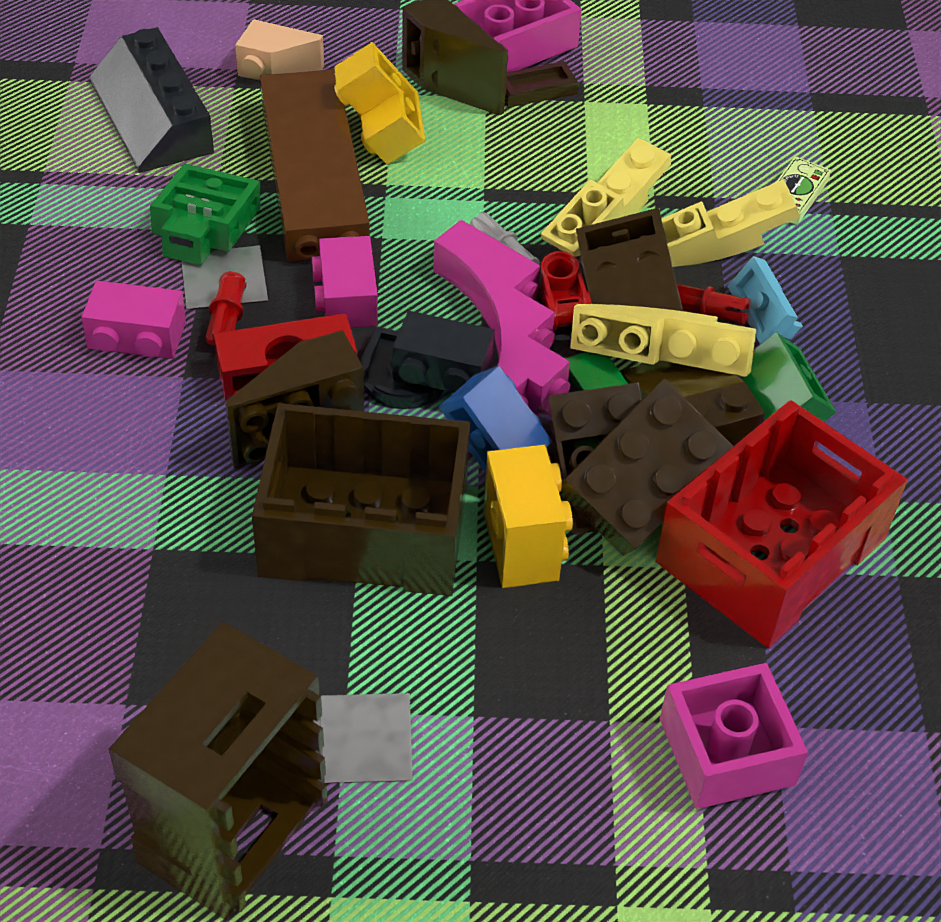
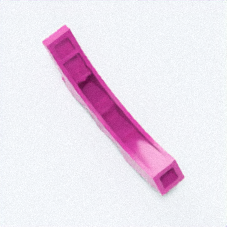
M458 221L434 240L433 272L453 284L467 296L480 311L489 328L495 330L494 340L499 357L498 366L513 380L518 393L529 409L539 417L538 406L547 396L568 393L570 389V383L568 382L570 361L550 350L555 338L553 332L555 312L536 302L540 293V265L465 221ZM470 451L468 460L473 456Z

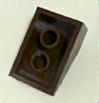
M661 360L654 365L647 363L619 371L628 384L639 383L642 399L665 378L733 446L763 423L765 412L745 381L734 374Z

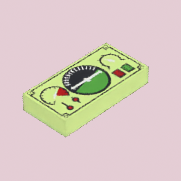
M796 156L777 182L784 179L791 193L800 218L790 222L798 225L829 181L831 170Z

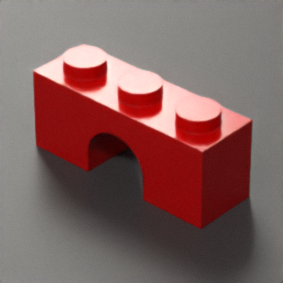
M347 314L214 333L217 365L225 401L299 342L343 330L357 355V348Z

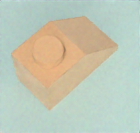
M253 19L235 44L238 76L260 81V75L319 71L324 68L323 35Z

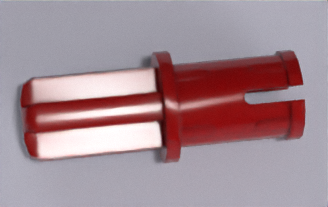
M229 271L223 273L219 278L216 298L209 304L211 319L206 340L210 345H215L214 333L234 331L236 323L243 316L244 311L241 303L247 282H245V277L240 273Z
M677 284L683 311L716 316L718 319L735 322L739 325L746 323L749 313L735 311L732 308L750 309V298L715 292L714 287L708 286L705 290Z

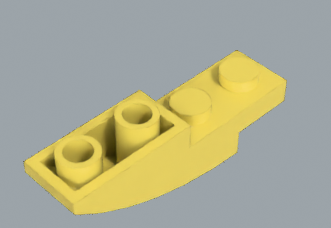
M637 138L597 183L590 179L541 233V239L575 257L579 256L580 250L576 228L638 213L648 202V190L670 167L671 154Z
M783 179L707 212L701 201L661 219L672 265L676 267L715 261L762 246L764 241L761 233L800 218V215Z
M576 304L573 313L570 348L653 365L661 360L746 377L751 372L756 329L717 322L718 317L691 312L625 305Z

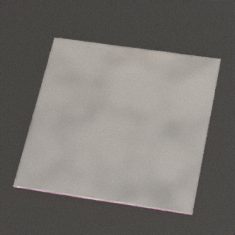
M260 246L232 248L230 252L213 250L202 266L182 261L187 309L209 307L210 302L216 298L220 276L229 271L240 273L246 279L247 286L243 294L242 303L268 301Z
M410 693L321 696V727H323L324 733L323 756L325 757L326 765L325 783L412 780Z

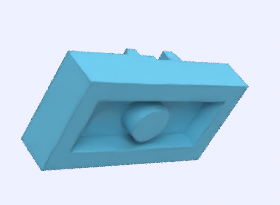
M753 256L727 287L733 296L750 298V309L741 311L749 313L747 322L751 328L756 329V338L760 345L776 332L785 338L791 339L803 326L800 322L796 321L798 317L781 290L782 288L767 262Z

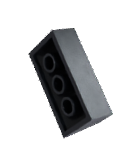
M159 28L140 29L135 33L121 36L89 77L91 85L137 171L142 173L214 153L210 114Z

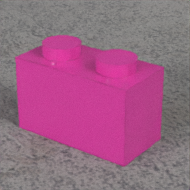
M370 236L319 239L320 256L312 257L313 281L322 282V286H315L316 312H325V316L346 313L350 328L378 326V294Z
M104 281L95 282L81 317L88 349L174 359L186 324L182 291Z

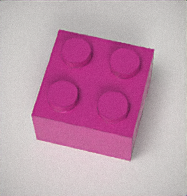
M767 663L667 685L660 721L696 809L775 791L797 784L808 751Z

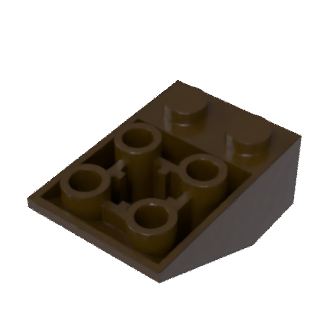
M420 0L404 6L402 13V70L423 90L496 115L504 114L508 50L449 0Z
M659 208L576 228L581 261L592 304L625 305L683 311Z
M343 330L297 343L225 401L231 459L234 469L249 464H257L265 460L278 403L364 411L363 366Z
M639 383L549 395L539 404L538 411L543 429L553 441L547 446L549 460L551 464H558L561 481L593 450L590 446H580L567 457H564L562 447L602 441L642 400ZM559 493L560 498H561V501H567V500ZM570 504L573 520L572 530H570L571 535L598 532Z

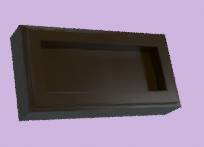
M565 61L507 72L505 103L510 108L578 94L579 82Z

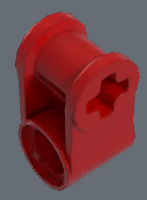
M561 251L549 253L541 262L540 298L543 306L555 312L553 332H556L558 327L572 326L574 306L576 304H592L577 258L570 253Z

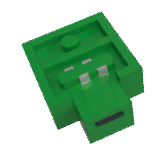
M184 163L150 205L152 234L162 236L163 257L202 266L213 249L230 252L260 210V181Z

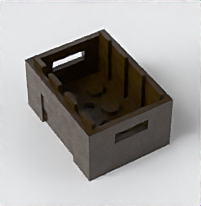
M278 403L252 512L258 577L304 582L307 581V578L403 587L404 592L453 596L467 488L470 422Z
M223 621L108 748L115 778L123 786L134 830L131 841L137 863L224 920H227L235 909L240 912L246 907V894L315 806L318 804L324 807L328 802L327 785H325L324 777L326 775L325 757L323 756L322 700L319 695L318 675ZM263 809L275 816L276 818L242 861L238 863L233 860L238 854L237 838L258 812Z

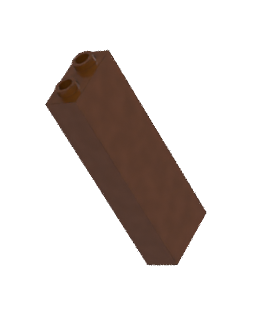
M335 69L260 75L263 115L287 262L312 260V257L320 256L319 239L370 236V223L345 105L340 101L334 89V85H336Z

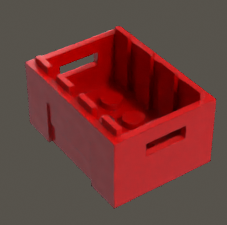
M790 399L667 502L655 562L769 649L799 621L802 611L853 563L859 565L886 539L908 479ZM820 443L861 471V476L859 477L818 449V444ZM792 525L796 528L797 532L786 533L780 526ZM762 551L768 558L759 560L751 552Z

